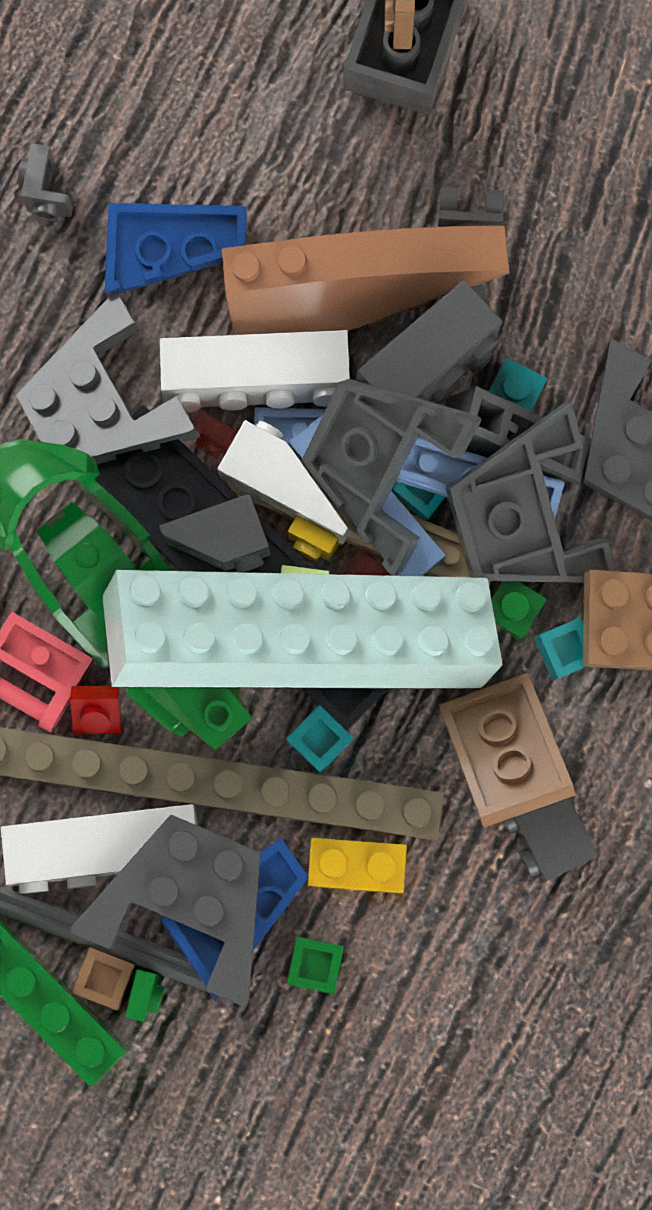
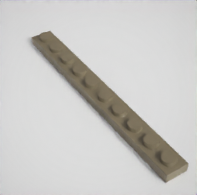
M0 727V777L189 805L193 804L196 806L419 839L438 840L444 792Z

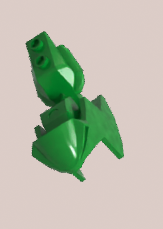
M17 439L0 445V550L4 552L9 548L11 549L29 582L62 628L101 668L110 669L102 596L116 570H171L151 543L150 534L122 504L94 480L99 475L95 459L88 453L63 444ZM65 480H73L86 493L84 496L110 517L149 558L148 561L136 569L127 554L94 519L71 501L39 526L36 532L55 564L80 599L89 608L73 622L62 611V607L29 559L15 531L18 519L25 505L39 491L51 484ZM124 687L127 690L126 695L172 734L176 733L182 737L191 730L214 750L253 719L237 693L242 687Z

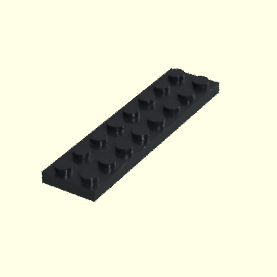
M142 405L132 417L136 420L150 411ZM176 439L161 443V448L144 452L141 448L117 454V459L97 464L99 475L94 480L130 512L150 534V541L153 546L178 571L237 572L236 568L225 571L165 543L159 525L239 497L182 441ZM258 515L269 545L270 555L262 558L263 565L243 573H281L282 565L314 569ZM390 688L301 689L348 732Z

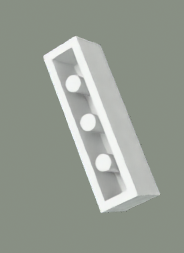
M347 330L160 338L161 393L163 403L177 396L187 413L195 412L200 407L220 406L224 410L236 411L244 409L247 405L266 404L271 408L282 409L288 408L294 403L309 402L327 407L338 383L350 379Z
M190 804L2 826L1 837L6 885L12 887L19 886L20 894L49 891L48 882L67 880L68 889L96 886V877L115 875L116 877L170 815L198 826L196 807Z

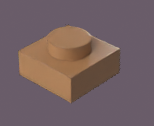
M89 947L72 993L114 1010H119L136 964Z

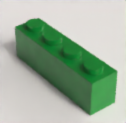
M0 918V996L90 1087L97 1085L130 1049L77 995L72 993V990Z

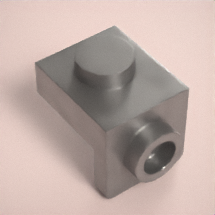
M31 143L29 158L21 159L18 171V185L23 186L21 197L27 211H32L31 214L37 218L50 221L58 220L59 216L71 217L73 206L69 195L49 191L55 164L50 146Z

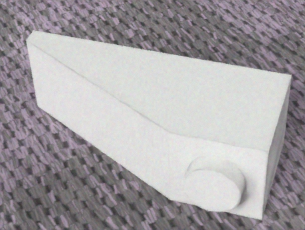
M244 420L217 468L219 478L247 494L250 493L252 497L294 519L298 515L339 537V543L343 545L348 537L347 526L288 443L281 439L283 433L265 422L259 421L255 426Z

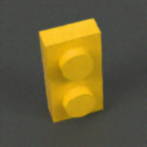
M311 838L308 887L403 894L407 845Z

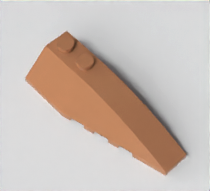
M450 226L362 231L222 248L225 292L234 335L347 330L349 332L367 324L368 327L385 321L386 317L409 308L414 310L429 304L428 301L448 294L463 280L472 287L510 273L504 226Z

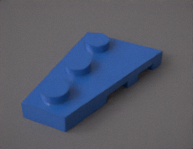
M108 203L105 272L106 297L115 292H118V294L223 263L222 248L246 245L247 206Z
M282 838L261 851L253 951L309 878ZM163 917L161 919L162 924L206 988L224 946V941L168 917ZM209 992L213 1000L216 1001L219 996Z

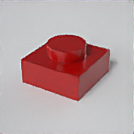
M71 686L70 705L73 734H121L122 714L119 687Z

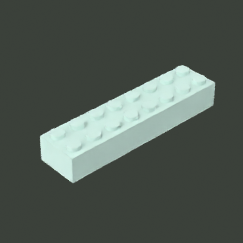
M116 570L102 596L112 687L482 688L503 665L487 578Z

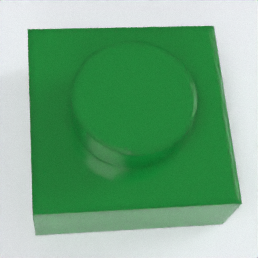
M502 581L491 599L496 626L522 641L547 599L518 581Z
M296 937L287 985L335 994L344 946Z
M137 969L125 1018L148 1022L150 1013L158 1015L165 986L157 984L160 974Z

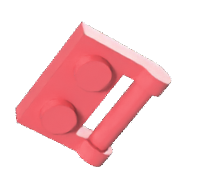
M11 612L0 630V664L3 662L52 690L55 692V695L48 705L0 677V699L39 721L38 727L51 734L60 723L70 703L71 686L81 685L93 665L94 659Z

